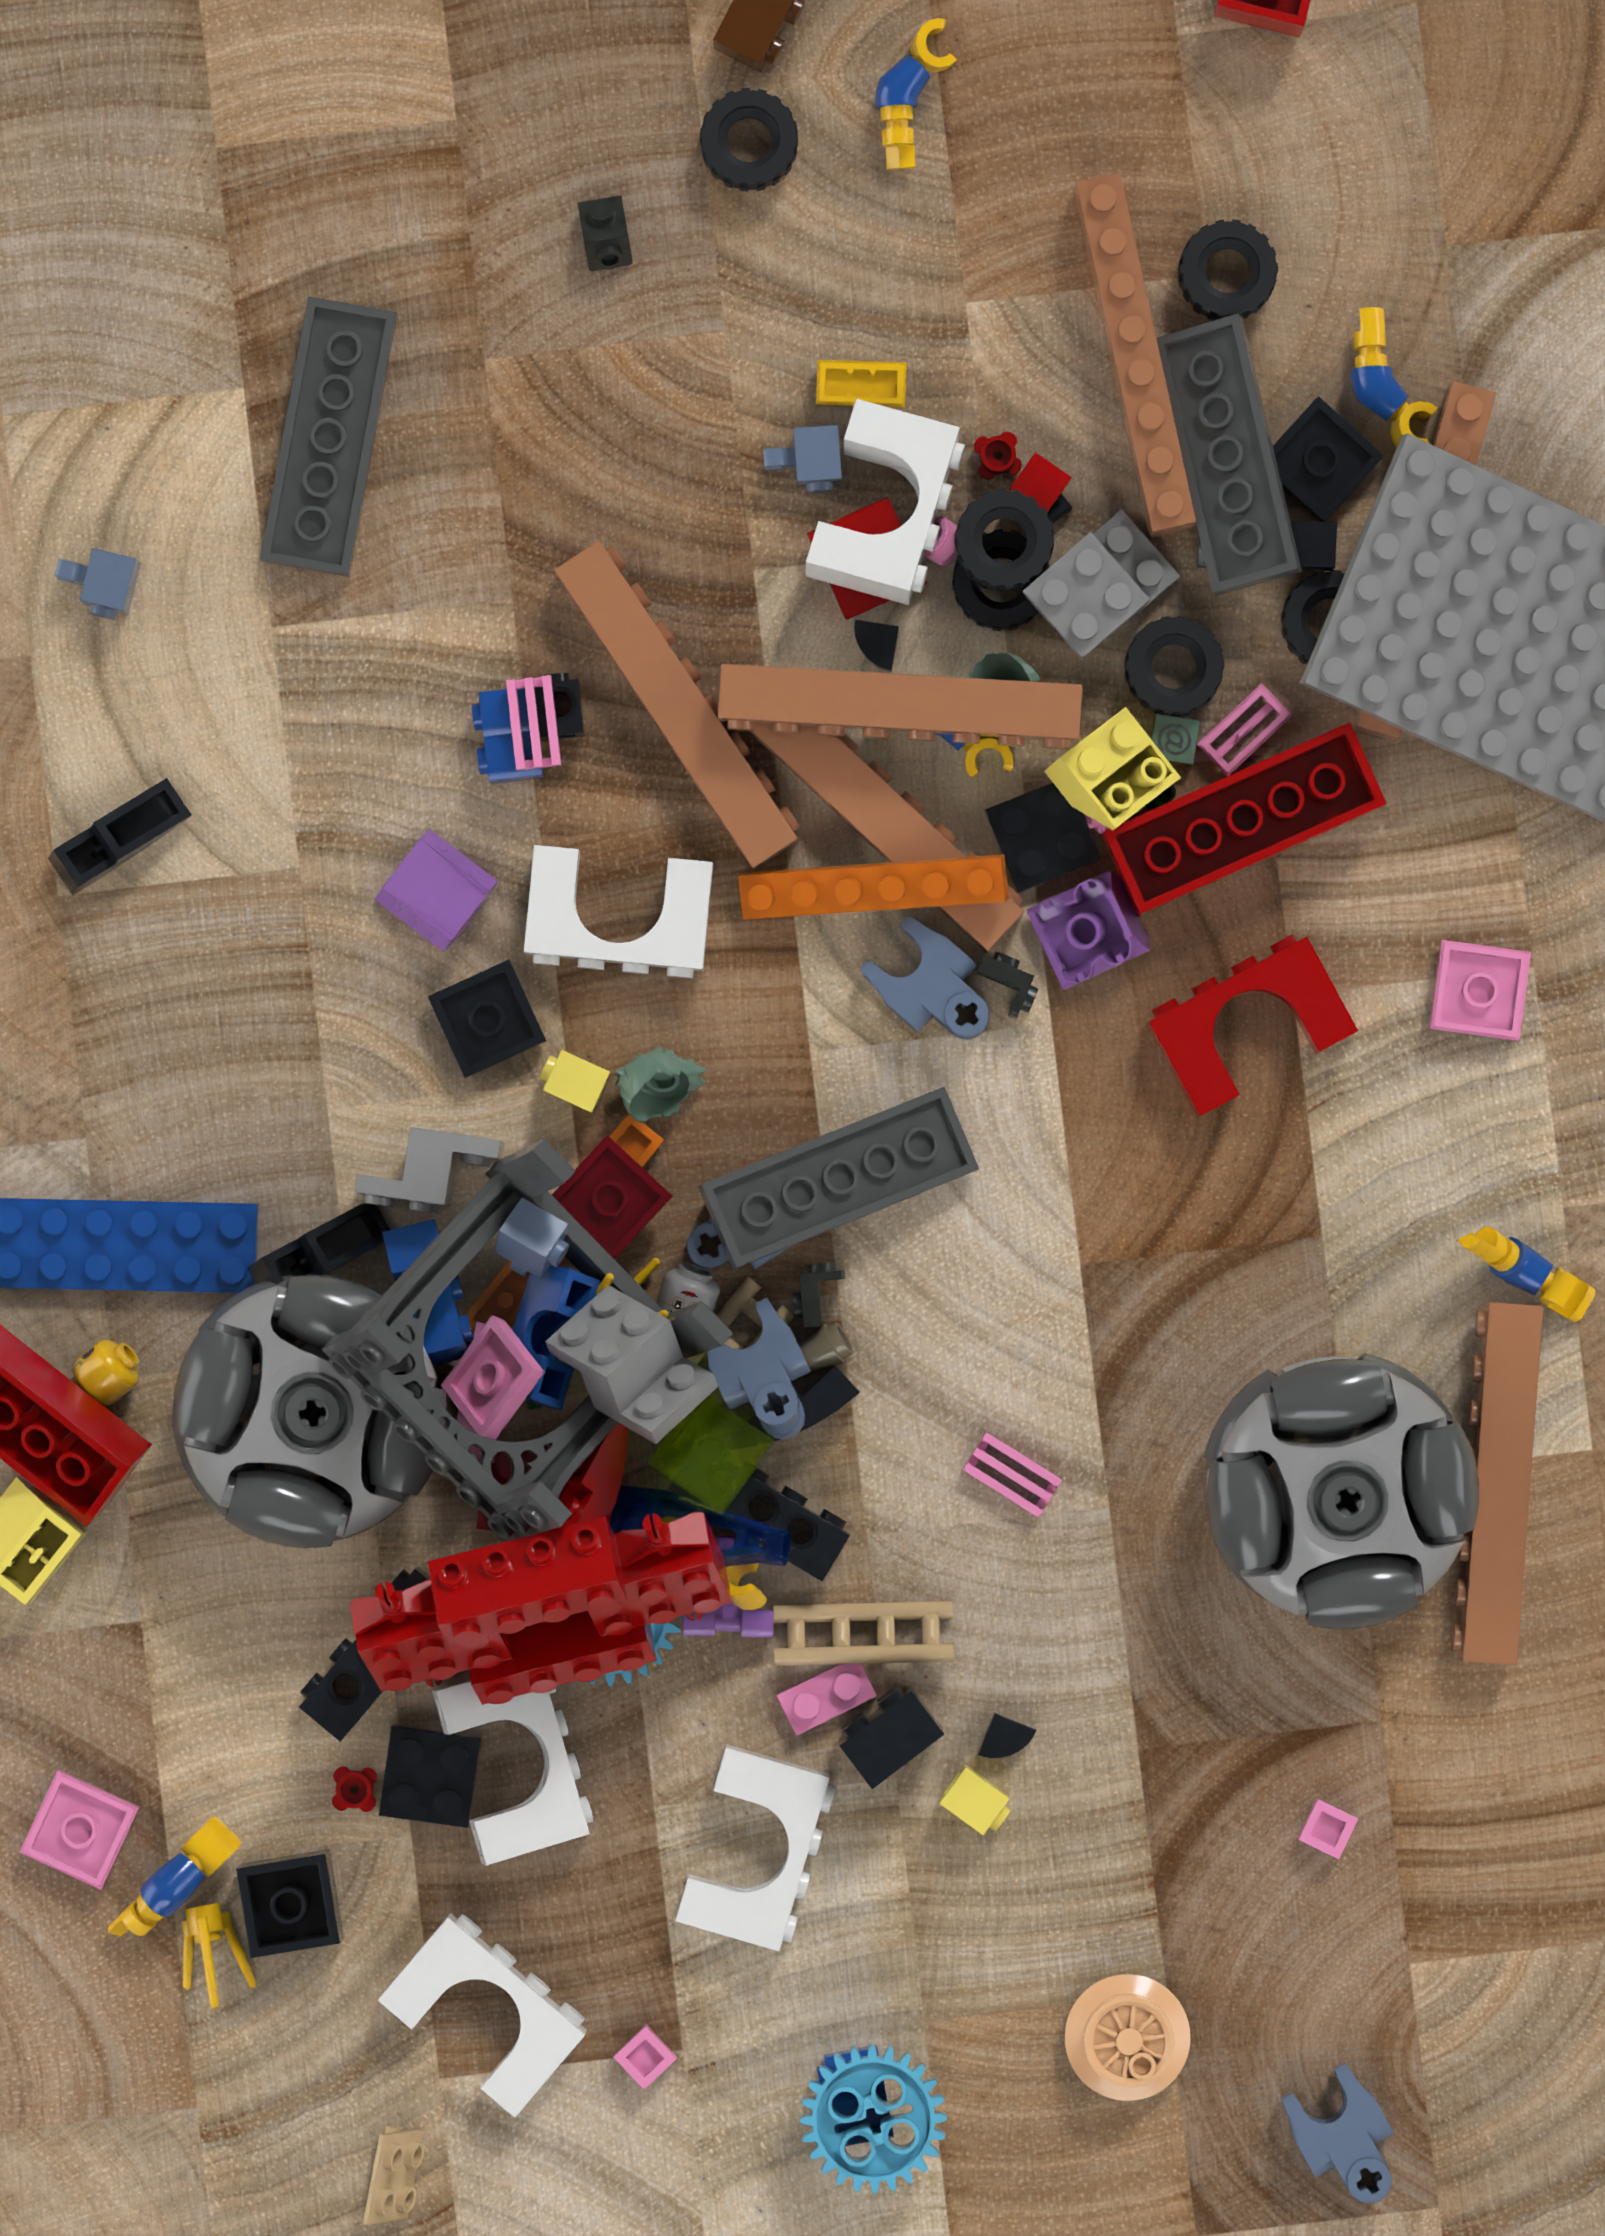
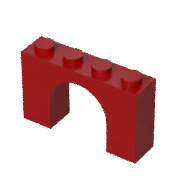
M1294 934L1271 945L1270 949L1273 955L1257 962L1253 955L1232 966L1230 969L1234 976L1218 984L1214 976L1193 987L1191 990L1195 997L1179 1005L1176 998H1173L1151 1010L1155 1019L1149 1021L1147 1025L1197 1118L1240 1095L1216 1051L1213 1039L1216 1017L1223 1005L1232 997L1245 992L1257 991L1271 994L1282 1000L1293 1012L1315 1054L1358 1032L1355 1023L1307 936L1297 941Z

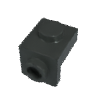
M622 196L578 202L589 270L598 271L631 265L633 260Z
M995 952L993 958L984 955L977 974L1018 991L1008 1016L1016 1019L1020 1010L1029 1013L1039 989L1031 986L1034 975L1018 969L1020 961L1000 952Z
M835 1262L808 1264L809 1273L800 1274L801 1292H792L794 1319L803 1318L804 1327L822 1326L818 1281L845 1279L844 1270L835 1271Z

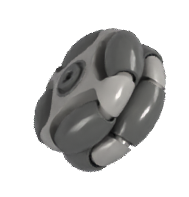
M287 1275L282 1276L284 1281L278 1285L271 1281H262L237 1293L215 1309L199 1327V1333L190 1345L178 1374L174 1391V1424L172 1427L177 1451L187 1474L205 1500L221 1513L225 1520L253 1537L281 1546L304 1549L331 1547L333 1541L350 1538L367 1531L393 1514L411 1495L418 1496L433 1470L424 1460L426 1455L414 1443H408L399 1437L392 1427L394 1422L382 1410L377 1411L370 1407L361 1397L360 1393L362 1390L350 1378L346 1379L337 1374L328 1362L330 1358L322 1351L323 1347L334 1336L350 1330L382 1295L357 1282L338 1277ZM406 1327L403 1336L399 1338L410 1343L412 1334ZM297 1339L303 1341L298 1347L292 1345ZM423 1346L427 1376L437 1398L447 1410L446 1392L440 1389L436 1365H432ZM406 1355L400 1363L386 1369L394 1375H405L412 1369V1361ZM260 1363V1369L253 1372V1365ZM413 1382L403 1385L414 1393L413 1396L416 1399L419 1398L420 1390ZM310 1400L315 1402L319 1409L313 1411L311 1419L307 1420L302 1417L299 1411L306 1409V1401ZM242 1414L247 1419L244 1426L239 1422ZM439 1418L438 1422L446 1429V1420ZM368 1445V1450L362 1452V1447ZM263 1463H271L272 1469H265ZM315 1473L321 1475L317 1480L310 1479Z
M1364 1353L1357 1359L1345 1356H1328L1303 1360L1281 1368L1282 1370L1278 1375L1267 1369L1246 1384L1230 1401L1211 1432L1204 1457L1211 1463L1210 1468L1207 1469L1206 1484L1210 1529L1219 1554L1227 1568L1246 1587L1266 1601L1295 1616L1305 1615L1308 1626L1333 1630L1358 1629L1394 1620L1417 1608L1416 1596H1424L1441 1580L1460 1552L1465 1541L1464 1533L1470 1532L1475 1528L1479 1506V1478L1473 1450L1461 1424L1457 1420H1452V1415L1447 1407L1425 1382L1407 1369L1389 1360ZM1282 1520L1286 1522V1527L1282 1525Z

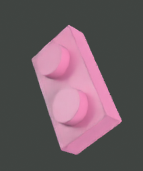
M837 1664L778 1693L776 1696L797 1736L877 1695L862 1664Z

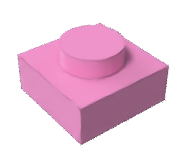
M1316 1798L1297 1839L1340 1859L1358 1818Z
M646 2024L614 2054L613 2058L645 2090L677 2059V2056Z

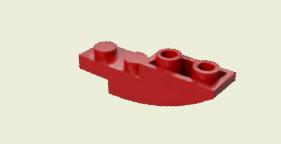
M618 1423L565 1484L566 1490L559 1500L570 1510L572 1515L561 1527L606 1516L609 1522L616 1504L625 1467L628 1443V1428Z

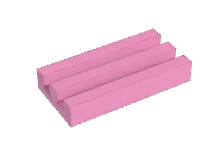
M546 675L537 678L506 680L516 770L562 766L552 676ZM537 687H543L551 753L549 758H542L534 689ZM525 689L533 754L532 760H525L517 693V690Z
M1261 683L1196 746L1227 777L1291 718L1292 714ZM1262 697L1267 703L1221 747L1215 750L1210 744L1254 702ZM1274 710L1279 716L1232 761L1227 763L1222 757Z
M985 1432L962 1469L1038 1518L1062 1481L1061 1478ZM990 1444L1047 1480L1049 1483L1045 1490L984 1452ZM979 1459L1039 1496L1040 1498L1037 1503L1033 1504L977 1469L975 1466Z

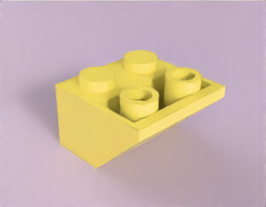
M1126 707L1067 751L1044 771L1073 808L1111 830L1116 829L1181 778Z
M19 1477L14 1479L0 1497V1586L21 1603L27 1605L35 1600L88 1532Z

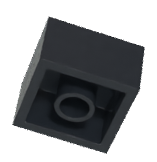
M898 1685L894 1686L877 1700V1705L880 1707L867 1718L863 1712H860L841 1727L843 1736L839 1738V1746L871 1789H874L944 1735L942 1726L910 1685L903 1691Z
M330 1849L241 1863L236 1868L250 1958L341 1943L344 1934Z

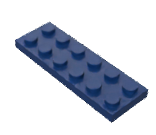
M0 1198V1288L239 1293L256 1284L247 1267L257 1261L259 1204Z

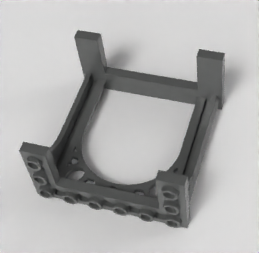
M545 1139L496 1161L485 1173L490 1180L363 1317L350 1330L334 1336L322 1349L330 1358L328 1362L332 1369L343 1378H350L362 1390L360 1394L363 1400L377 1411L382 1410L394 1422L392 1427L397 1435L408 1443H414L426 1455L424 1460L427 1465L439 1475H446L458 1487L456 1489L458 1496L469 1506L477 1507L489 1519L488 1525L491 1530L505 1540H513L545 1532L563 1525L572 1515L570 1510L558 1499L563 1487L571 1475L619 1422L595 1409L590 1395H588L561 1425L546 1435L533 1440L522 1442L497 1441L478 1435L464 1427L449 1414L437 1398L427 1376L424 1363L423 1344L425 1327L432 1307L440 1294L499 1231L523 1197L569 1224L565 1237V1242L569 1244V1248L565 1257L580 1273L600 1280V1283L607 1273H612L614 1279L610 1284L611 1287L657 1313L663 1310L548 1192L564 1184L573 1175L575 1170ZM702 1301L669 1313L667 1317L671 1322L682 1355L685 1358L720 1347L733 1334ZM418 1310L417 1317L414 1318L413 1315ZM406 1327L412 1334L410 1343L399 1338L403 1336ZM406 1355L412 1361V1369L405 1375H394L386 1369L400 1363ZM413 1382L420 1390L419 1398L416 1399L413 1396L414 1393L403 1385ZM439 1418L446 1420V1429L438 1422ZM549 1444L550 1446L545 1451L543 1446ZM470 1445L476 1446L482 1452L480 1462L477 1461L474 1454L468 1452ZM524 1451L531 1453L535 1457L532 1462L525 1464L529 1468L525 1474L524 1463L520 1456ZM497 1452L504 1453L511 1465V1476L505 1485L499 1484L493 1478L491 1472V1461Z

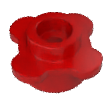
M1006 431L1000 436H993L989 439L985 436L976 439L974 451L979 454L981 465L978 473L983 479L992 480L995 475L1003 473L1016 475L1021 470L1022 462L1017 458L1015 449L1017 438L1013 433ZM995 452H1000L1002 454V458L1000 460H996L993 457Z
M341 1766L335 1770L333 1779L337 1784L336 1794L332 1798L333 1806L339 1811H344L347 1808H360L363 1812L371 1811L376 1806V1798L373 1796V1784L378 1779L377 1773L369 1767L364 1768L362 1771H351L346 1766ZM352 1785L359 1787L358 1793L351 1792L350 1788Z

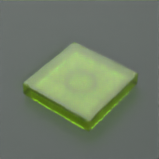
M708 1396L667 1434L647 1463L667 1479L720 1515H723L774 1441Z

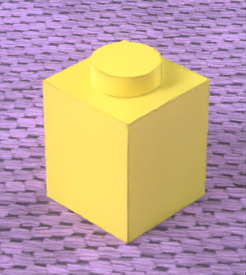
M561 1050L558 1058L552 1055L549 1056L539 1079L546 1082L543 1088L544 1092L594 1114L612 1073Z
M966 1764L962 1766L938 1800L940 1805L982 1835L986 1833L988 1828L996 1832L1011 1811V1809L1005 1806L1009 1801V1796Z

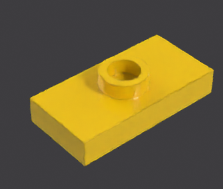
M817 360L816 406L854 408L856 399H860L892 409H905L907 362Z

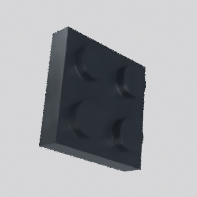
M1319 396L1273 445L1282 487L1320 522H1325L1384 457L1378 449Z
M1054 783L985 809L1000 851L1005 856V863L1017 893L1101 861L1083 813L1069 804Z
M509 959L428 996L465 1079L547 1042Z
M392 1725L379 1816L468 1828L481 1737L460 1734L447 1735L444 1732Z

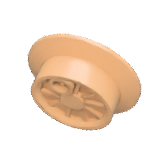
M1136 1974L1113 1975L1099 1980L1088 1987L1073 2004L1067 2017L1064 2034L1068 2060L1081 2081L1102 2096L1122 2101L1148 2098L1169 2086L1177 2078L1185 2065L1191 2040L1187 2015L1175 1995L1161 1983Z

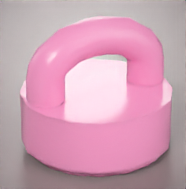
M937 516L934 524L940 526V532L934 552L926 550L924 557L940 566H948L957 557V552L955 551L957 525L943 516Z

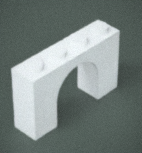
M856 399L844 437L843 455L883 465L898 471L913 486L918 504L913 515L905 524L896 530L884 534H865L818 521L806 559V577L909 605L913 591L921 593L925 583L928 567L921 565L925 551L934 552L940 526L935 525L934 522L938 509L946 511L950 501L953 485L946 484L950 469L959 470L965 444L959 443L960 427Z
M534 845L524 953L526 955H533L534 964L559 966L560 958L577 959L578 968L604 970L605 962L623 964L622 972L649 974V966L667 968L666 976L693 979L694 971H703L713 862L668 858L664 904L659 920L644 936L630 942L614 943L594 936L584 927L578 916L576 892L580 861L579 849Z
M470 1679L432 1690L444 1734L450 1735L493 1721L511 1720L526 1727L536 1737L542 1749L544 1758L543 1775L538 1787L528 1799L514 1807L469 1820L481 1864L487 1866L590 1834L587 1824L593 1822L591 1807L586 1796L579 1798L574 1781L581 1779L578 1762L574 1753H566L562 1737L568 1735L567 1724L562 1710L554 1711L550 1697L551 1693L556 1692V1688L547 1693L531 1692L516 1696L503 1704L488 1703L484 1705L481 1704L471 1686Z
M726 1744L713 1791L762 1805L772 1811L784 1825L788 1836L789 1850L787 1858L780 1871L773 1878L761 1885L749 1888L734 1887L688 1874L675 1921L775 1951H780L782 1941L791 1943L798 1917L790 1915L794 1899H804L810 1879V1873L803 1872L807 1854L816 1856L823 1830L815 1828L820 1811L829 1813L836 1788L828 1785L830 1775Z
M450 1913L384 1990L378 2001L412 2030L438 1998L448 1988L459 1982L479 1979L492 1982L503 1988L512 1997L518 2008L521 2022L520 2034L516 2044L486 2078L480 2089L515 2118L585 2036L587 2029L581 2025L585 2018L568 2003L564 2002L560 2007L550 1999L547 1994L551 1989L533 1973L525 1977L515 1969L513 1965L516 1959L502 1946L496 1943L491 1948L478 1936L482 1933V1930L472 1920L463 1914L457 1919Z

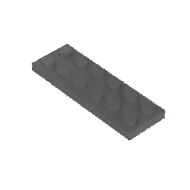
M308 296L260 560L262 562L350 577L397 320L396 312Z
M1237 313L1156 338L1212 593L1219 596L1302 572L1243 317Z
M944 1086L701 1184L698 1188L734 1270L973 1173L979 1167Z

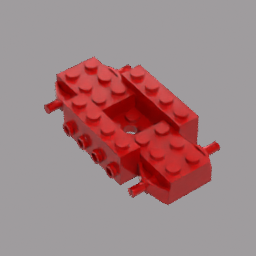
M693 1512L670 1523H662V1519L658 1514H652L653 1523L650 1515H647L643 1519L642 1525L644 1529L622 1530L615 1535L606 1516L431 1560L428 1561L431 1580H426L403 1591H395L394 1586L390 1582H385V1588L382 1583H379L375 1588L376 1597L356 1598L350 1602L358 1653L381 1692L386 1690L401 1691L409 1688L414 1683L425 1681L428 1686L434 1687V1680L436 1685L439 1686L444 1679L451 1678L457 1672L469 1670L471 1686L482 1705L488 1703L503 1704L509 1702L513 1697L531 1692L547 1693L559 1685L575 1681L590 1682L598 1679L603 1674L618 1670L634 1671L643 1667L646 1663L657 1661L651 1623L666 1624L682 1615H686L687 1619L695 1621L693 1613H695L697 1620L703 1617L704 1613L715 1611L722 1605L732 1603L724 1556L704 1513Z

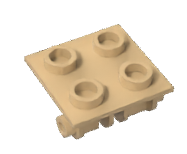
M386 2124L385 2131L380 2132L364 2214V2225L408 2219L409 2212L412 2210L416 2200L414 2183L417 2168L421 2165L425 2149L422 2143L424 2130L403 2131L401 2126Z

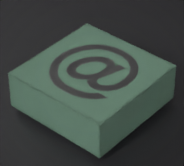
M1155 714L1151 740L1170 763L1193 766L1200 720Z

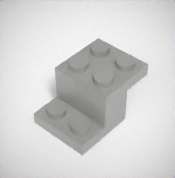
M1121 509L1094 534L1088 533L1024 589L1022 593L1082 660L1110 635L1114 636L1177 581L1180 575Z
M410 1127L403 1180L357 1174L355 1192L365 1194L364 1203L394 1207L396 1198L409 1200L410 1210L438 1214L440 1205L450 1207L457 1155L463 1154L462 1163L491 1167L492 1159H502L505 1142Z
M611 1286L599 1292L545 1341L551 1355L581 1372L595 1409L654 1444H657L719 1387L713 1373L683 1357L669 1319Z

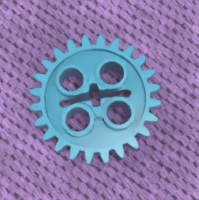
M870 2043L867 2056L862 2057L856 2046H851V2060L847 2062L838 2053L834 2054L837 2068L831 2070L827 2066L821 2065L819 2071L825 2079L823 2083L816 2080H810L808 2083L811 2090L816 2093V2097L802 2098V2104L813 2110L812 2113L800 2116L801 2124L813 2126L812 2130L802 2136L803 2142H817V2146L810 2152V2158L817 2159L822 2156L826 2158L821 2168L823 2174L831 2171L833 2168L839 2170L836 2181L838 2185H841L848 2176L854 2178L853 2186L856 2192L861 2188L863 2181H870L873 2194H877L879 2183L886 2180L889 2188L895 2191L896 2177L900 2175L909 2184L913 2183L911 2168L915 2166L919 2170L926 2172L928 2166L922 2158L924 2154L933 2157L939 2155V2151L931 2144V2140L945 2139V2132L936 2128L935 2124L946 2121L947 2113L934 2111V2107L945 2101L944 2095H930V2091L937 2084V2079L935 2077L924 2081L921 2079L926 2068L924 2063L917 2065L913 2069L908 2067L910 2063L909 2052H906L899 2061L893 2059L892 2045L887 2047L883 2056H877L874 2043ZM885 2079L896 2080L902 2088L901 2095L893 2101L882 2100L876 2093L877 2085ZM847 2091L856 2096L858 2106L853 2112L843 2114L834 2108L832 2101L838 2093ZM907 2104L913 2107L911 2112L881 2118L879 2128L873 2129L870 2122H865L842 2132H836L834 2129L837 2124L865 2119L867 2109L874 2108L877 2114H884ZM897 2123H906L915 2132L914 2138L905 2145L894 2143L888 2135L889 2130ZM860 2135L869 2140L871 2149L867 2155L863 2157L851 2156L845 2149V2144L849 2138Z

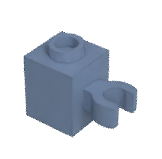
M838 425L793 428L794 448L763 449L765 471L796 468L797 487H806L807 493L832 492L833 485L842 484Z
M92 548L88 566L58 559L54 576L58 577V580L83 585L80 601L84 605L90 606L89 614L115 620L116 613L129 614L141 563L136 558Z
M522 1197L499 1229L494 1252L512 1262L510 1269L526 1278L530 1272L541 1278L549 1265L556 1268L567 1253L569 1244L565 1242V1237L569 1224Z

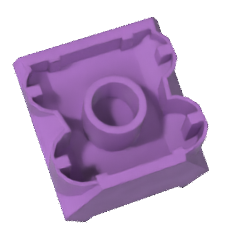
M428 829L382 887L375 900L444 952L461 935L482 908L498 881L432 830Z
M1113 870L1088 879L1061 894L1027 909L1032 925L1064 990L1150 951L1149 936L1145 933L1133 909L1120 877Z

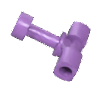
M714 1536L725 1558L741 1551L748 1552V1537ZM732 1602L720 1606L715 1611L704 1613L703 1617L697 1620L695 1613H693L695 1621H691L686 1618V1615H683V1636H714L715 1631L741 1632V1637L773 1638V1609L743 1610Z

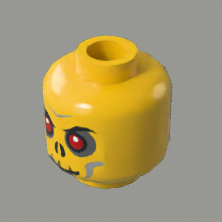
M100 1340L76 1359L73 1365L74 1376L71 1380L100 1404L110 1406L137 1385L139 1374L136 1365L139 1364V1359L134 1350L126 1343L122 1342L118 1345L111 1340Z

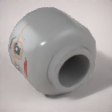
M681 1263L677 1269H671L665 1273L656 1303L663 1310L672 1313L702 1301L714 1313L720 1288L718 1283L713 1280V1273L710 1270L694 1264Z

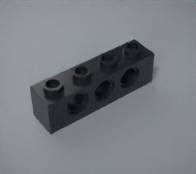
M708 1439L703 1446L696 1442L668 1490L823 1582L850 1537V1533L843 1530L847 1522L826 1509H823L821 1514L818 1515L806 1508L805 1504L808 1498L786 1485L780 1492L766 1484L770 1476L747 1462L743 1469L727 1460L731 1452ZM728 1472L734 1477L736 1489L733 1494L728 1497H719L711 1491L710 1479L714 1474ZM757 1495H766L774 1503V1513L766 1520H757L749 1513L748 1504ZM804 1518L812 1524L813 1535L807 1542L795 1543L788 1537L787 1526L793 1519Z
M417 1567L411 1574L403 1569L391 1584L394 1586L395 1591H403L431 1579L430 1576ZM347 1638L342 1641L329 1657L335 1665L324 1678L319 1673H316L301 1690L300 1694L306 1699L299 1706L300 1709L340 1742L382 1693L358 1653L356 1640L352 1643ZM348 1673L357 1679L359 1690L356 1696L345 1698L337 1693L335 1680L338 1675Z

